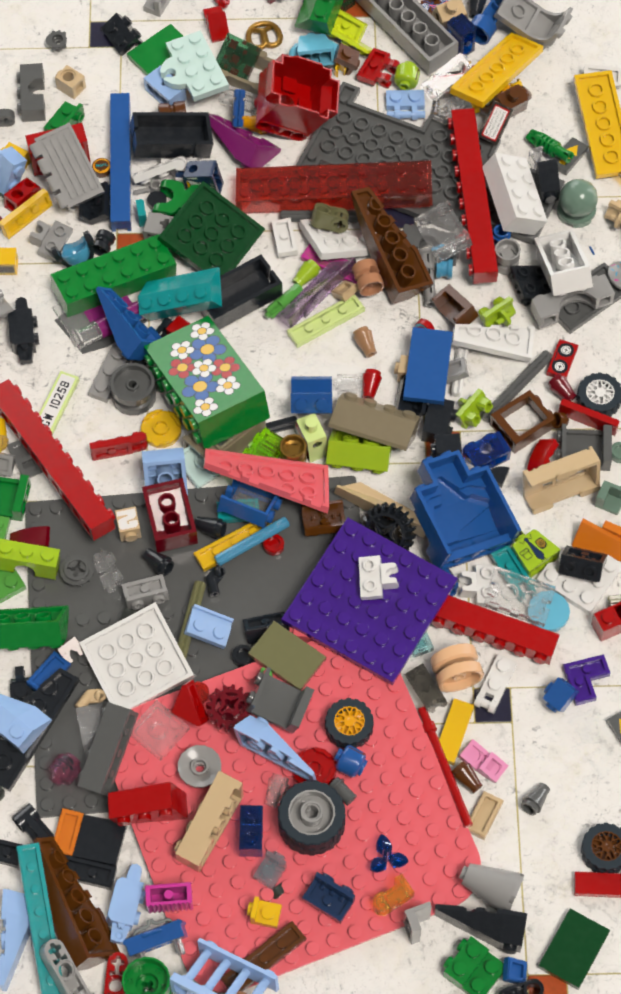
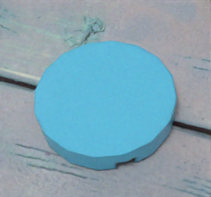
M551 591L535 595L529 601L527 609L528 620L532 625L552 632H557L565 626L570 615L569 604L565 598Z

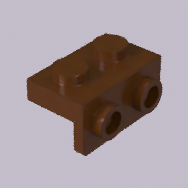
M343 500L329 501L328 514L301 505L305 536L338 533L346 521Z

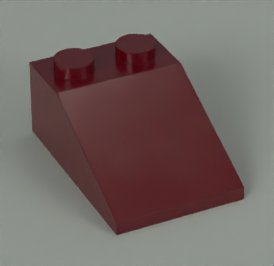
M183 478L142 487L156 551L163 552L198 544L197 531Z

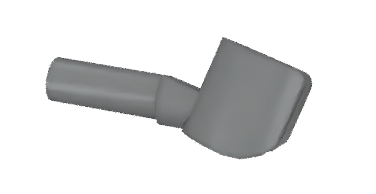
M153 180L150 183V187L134 190V195L160 191V187H158L160 182Z

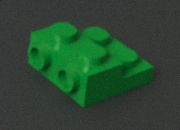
M471 936L468 941L463 939L456 948L459 952L455 958L450 956L443 965L445 969L443 977L466 994H488L502 976L504 963L489 953L487 947Z

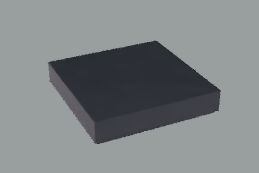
M84 814L73 857L117 867L127 826H118L109 819Z

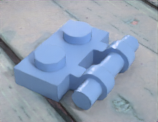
M386 90L387 115L397 119L412 118V120H418V118H425V111H418L425 110L424 90Z

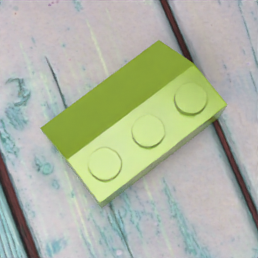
M333 429L328 441L326 464H331V467L334 468L351 467L355 471L368 469L372 470L373 473L381 474L388 472L392 447Z

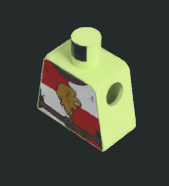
M313 413L297 419L294 432L306 441V453L309 463L327 457V437L316 414Z

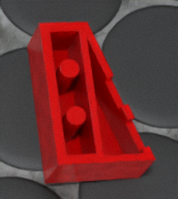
M172 782L108 793L109 819L118 826H128L131 823L188 819L187 793Z

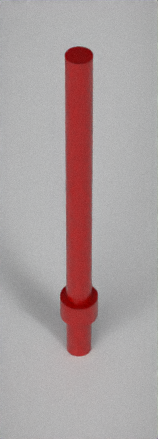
M421 707L418 709V712L423 722L424 732L427 733L464 827L469 828L473 823L436 734V725L434 721H431L426 707Z

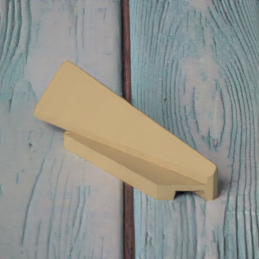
M361 482L345 486L337 485L334 491L338 496L366 511L374 508L376 504L381 505L384 502H387L388 505L395 503L396 508L403 506ZM403 506L402 512L409 511L407 517L409 519L414 518L411 525L417 527L413 532L424 538L426 534L415 512Z

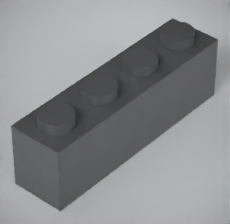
M107 702L106 707L101 712L100 724L94 732L91 749L86 754V763L83 770L79 773L77 786L108 797L139 713Z

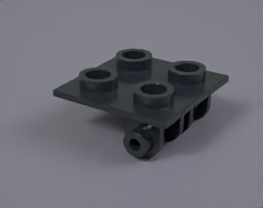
M540 265L510 266V278L514 283V288L517 289V294H520V302L524 306L530 305L531 299L537 295H545L552 292Z

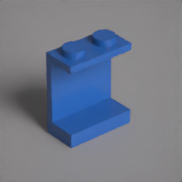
M291 376V413H332V376Z

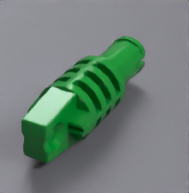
M531 129L526 136V140L550 157H558L565 161V163H570L571 160L568 158L573 159L574 157L572 151L565 149L559 141L545 133Z

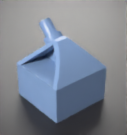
M183 447L142 451L145 486L183 478L188 496Z

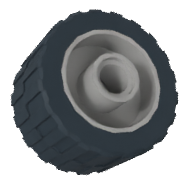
M316 780L303 781L289 788L286 794L282 796L280 806H278L279 832L286 845L288 844L292 850L300 854H308L310 856L323 854L333 849L339 843L344 833L346 815L343 799L334 788Z

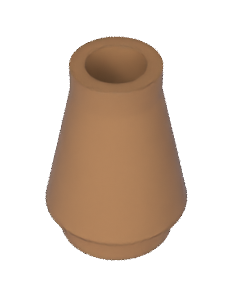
M367 326L353 332V339L366 358L377 354L372 330H369Z

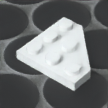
M311 219L300 220L299 227L320 260L370 256L363 235L359 238L351 235L350 230L336 233L325 229H317L310 224Z
M608 555L600 582L559 574L560 561L551 562L546 565L536 582L551 592L560 594L567 602L590 615L621 573V562Z

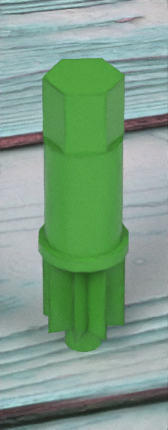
M295 283L283 295L275 299L265 309L266 313L264 316L267 319L270 317L272 319L284 311L291 302L303 293L301 285Z

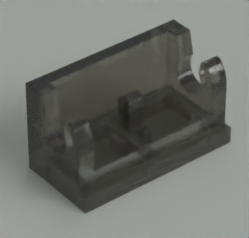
M423 663L404 674L427 711L430 710L431 713H434L436 707L448 705V702Z

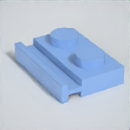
M194 604L191 608L192 611L189 615L184 634L224 649L234 619Z

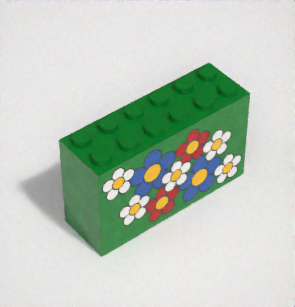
M209 315L144 346L146 355L143 357L156 380L157 388L161 393H165L168 404H173L177 417H182L187 431L191 430L193 432L194 441L196 444L200 443L204 450L270 418L265 390Z

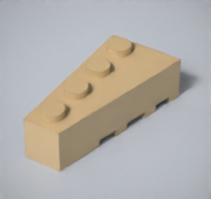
M218 771L204 800L200 803L194 819L188 823L185 836L177 842L174 848L177 861L198 872L201 871L244 797L242 782Z

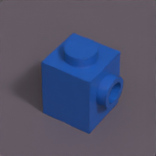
M558 677L554 683L551 682L545 688L543 699L547 701L545 705L556 713L557 710L564 712L580 691L563 678Z

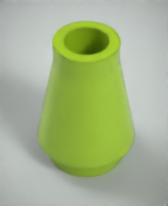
M308 259V261L303 262L292 281L294 284L297 283L302 287L318 276L321 268L315 261Z

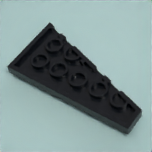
M59 668L34 693L23 699V702L36 706L52 721L24 754L0 735L1 787L11 792L79 683L78 677Z

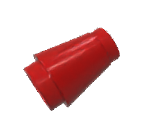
M366 369L365 373L362 374L363 399H374L382 380L380 371Z

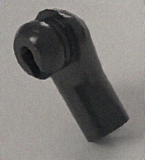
M221 565L214 567L206 577L211 597L220 594L218 583L226 573L225 568Z

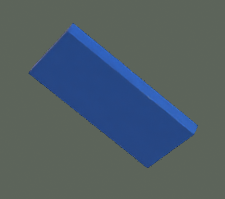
M413 327L403 400L444 405L453 332Z

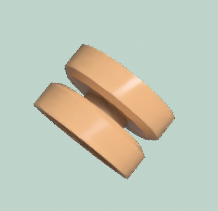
M468 643L452 645L438 651L431 657L430 664L433 672L437 674L436 682L440 691L456 692L464 690L483 679L484 672L481 664L477 662L478 654L474 645Z

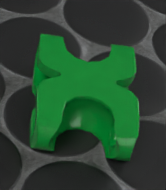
M162 180L159 186L160 191L172 200L167 203H156L153 206L152 213H162L175 217L199 185H191L185 190L184 184L180 181Z

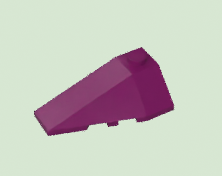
M209 114L211 127L234 158L242 163L241 166L250 170L252 168H262L280 153L281 148L270 141L252 136L253 133L249 130L233 127L231 121L219 115Z

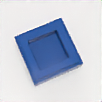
M512 957L504 958L503 981L513 984L525 982L527 962Z

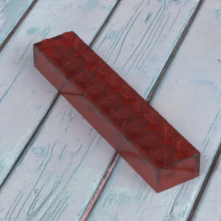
M431 160L236 168V207L246 214L281 212V210H313L317 203L353 210L355 208L351 191L370 187L384 205V208L433 206Z

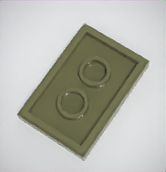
M273 621L248 653L249 657L265 668H271L272 673L301 691L326 660L325 655L275 621Z

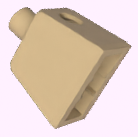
M450 0L439 4L431 14L447 31L469 24L468 15L462 0Z

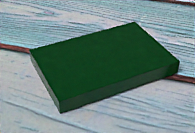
M570 908L538 968L579 990L610 930Z

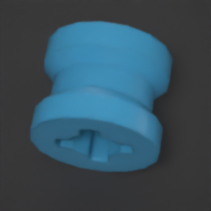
M437 258L436 278L444 276L452 279L453 259L443 261L441 258Z

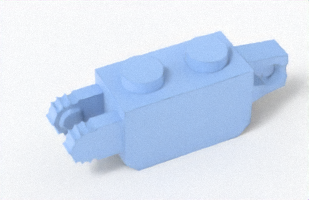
M138 864L130 866L126 878L121 877L116 880L106 917V922L111 926L110 942L123 945V941L126 939L128 932L132 930L133 925H138L141 912L137 911L138 904H143L146 894L145 890H142L144 885L143 882H140L142 868Z

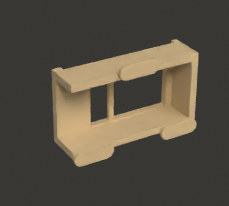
M590 446L589 450L585 449L541 465L537 469L533 468L532 471L524 470L523 497L532 513L538 514L553 508L554 503L578 494L584 497L598 492L601 488V461L592 446Z

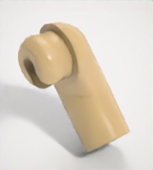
M89 689L76 702L75 707L83 712L89 704L103 702L106 699V694L102 689Z

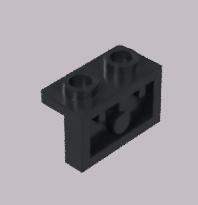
M566 545L561 554L559 574L600 582L608 554Z

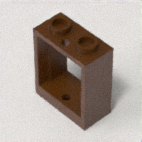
M529 390L492 413L489 425L515 454L554 428L555 416L551 410L543 406L540 397L534 395ZM529 404L542 419V422L519 436L504 418Z

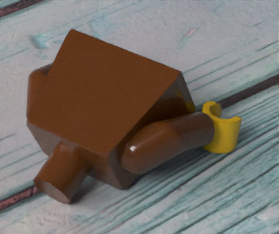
M517 79V82L510 83L511 88L496 95L489 106L485 105L483 108H480L472 103L471 105L475 113L480 112L490 117L495 104L510 111L506 118L507 120L527 109L528 101L532 98L530 90L523 86L521 80Z

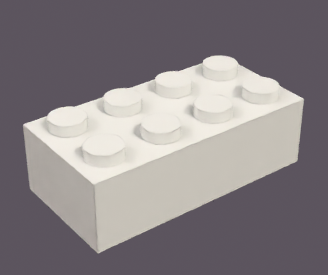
M494 153L482 168L502 229L508 232L535 235L548 221L527 159Z
M573 229L534 238L537 259L553 296H563L570 292L584 291L587 288L593 287L590 265Z

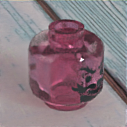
M69 752L58 754L48 768L51 774L50 780L58 786L61 784L71 785L81 772V762Z

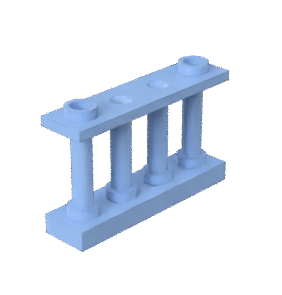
M199 938L197 941L200 956L187 974L181 976L174 972L169 979L171 991L175 994H217L212 990L229 968L239 973V975L225 994H236L247 978L259 983L252 994H263L267 987L276 992L279 990L278 976L273 971L256 966L218 947L214 942L206 941L202 938ZM208 959L219 963V966L205 985L193 982Z

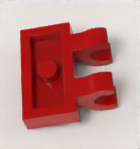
M373 48L357 73V80L373 86L378 82L382 87L389 89L392 84L389 81L391 75L382 72L386 68L391 74L395 75L396 68L400 62L391 59L390 53Z

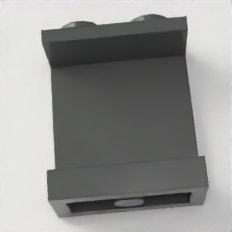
M267 667L263 672L259 671L254 680L256 687L254 691H250L246 699V703H248L246 711L257 717H262L266 721L293 734L301 724L314 689L308 686L302 691L270 676L271 668Z

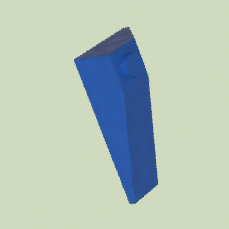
M98 286L96 288L98 297L115 342L122 351V355L128 360H143V356L146 355L144 346L162 337L152 326L147 328L141 322L142 317L139 314L128 310V304L111 288Z

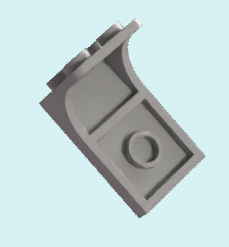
M502 0L494 17L520 36L543 45L544 50L547 46L551 47L556 38L559 39L565 32L563 27L573 17L571 15L573 8L569 7L564 12L554 13L545 10L532 0Z

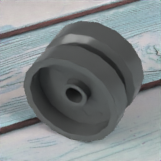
M127 363L119 366L113 372L110 378L112 401L120 412L127 415H140L153 407L156 401L155 379L150 369L139 363Z

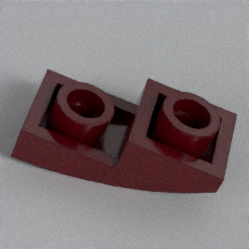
M38 526L10 533V540L48 547L50 527Z

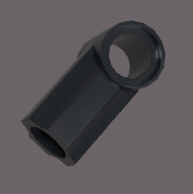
M30 803L11 817L17 827L23 833L26 832L33 842L36 838H54V834L43 823L39 813Z

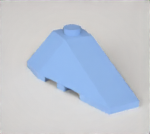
M0 694V735L24 754L51 723L52 719L36 706Z
M249 715L234 726L233 729L240 746L306 780L317 781L314 771L276 733L264 718H255Z
M3 889L1 919H3V927H6V929L1 933V946L5 950L0 955V987L2 991H7L30 936V927L24 893Z

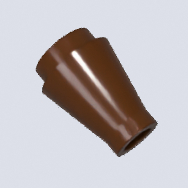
M465 760L452 770L454 778L473 794L483 786L471 764H467Z

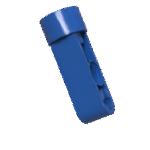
M491 0L482 14L474 16L466 28V33L472 41L481 45H485L490 41L497 30L496 22L498 19L494 15L502 0Z

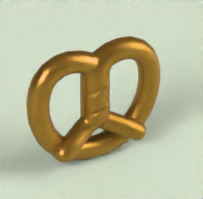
M258 21L247 29L246 41L249 47L257 49L258 47L262 50L266 47L276 48L281 45L283 34L279 26L274 22ZM272 29L277 34V41L269 42L267 32ZM252 33H260L262 44L255 45L252 42Z

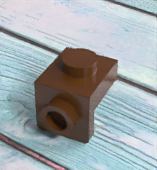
M339 43L336 48L334 62L347 67L345 74L350 75L360 65V51Z

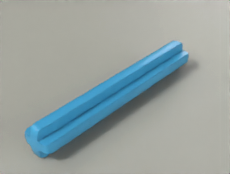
M282 517L217 554L214 557L216 563L223 565L290 526L289 521L286 517Z

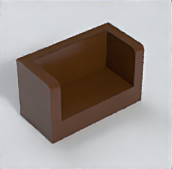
M450 284L432 298L436 309L454 326L455 324H470L479 316L474 306Z

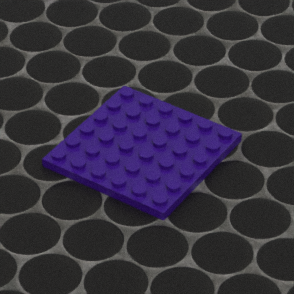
M347 517L287 609L281 622L393 685L458 582V578ZM380 555L381 564L396 563L398 573L391 574L389 577H395L399 587L386 590L383 588L382 599L362 600L360 596L359 557Z

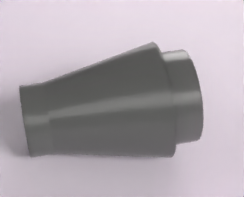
M539 783L537 787L522 798L521 808L523 811L532 816L540 813L550 788L544 783Z

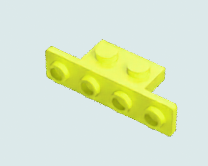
M340 9L331 35L328 36L332 38L338 37L341 39L342 44L349 47L351 45L354 46L362 55L366 56L372 51L371 47L360 42L368 24Z

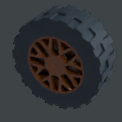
M608 823L596 824L595 827H591L584 835L581 844L582 860L585 861L586 866L592 869L593 872L618 873L621 870V827L619 828L615 824Z

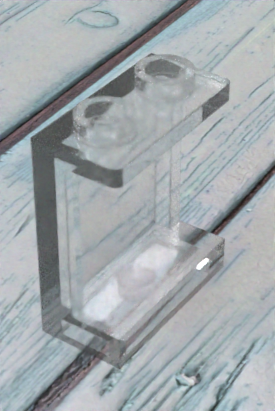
M459 53L420 85L421 89L432 101L442 93L436 82L454 67H458L465 74L472 68L470 65L471 60L467 55Z
M449 201L440 203L435 208L421 213L418 217L414 218L416 227L437 264L473 245L467 230L463 228Z

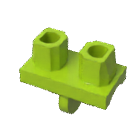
M499 296L494 300L491 309L487 307L481 308L478 313L484 327L500 324L506 327L511 325L510 318L516 314L513 307V298L508 296L504 299Z
M478 388L467 400L460 398L457 401L460 408L455 415L460 420L461 427L465 429L469 425L477 427L481 421L479 415L481 411L489 413L493 405L491 400L485 396L483 390Z

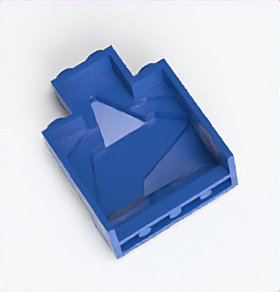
M459 450L453 452L446 451L438 457L433 458L430 456L422 460L417 472L423 484L414 488L410 500L415 508L414 512L428 538L429 546L426 553L433 565L440 569L452 568L490 555V553L507 545L511 546L520 533L521 528L488 465L481 468L476 466L469 470Z

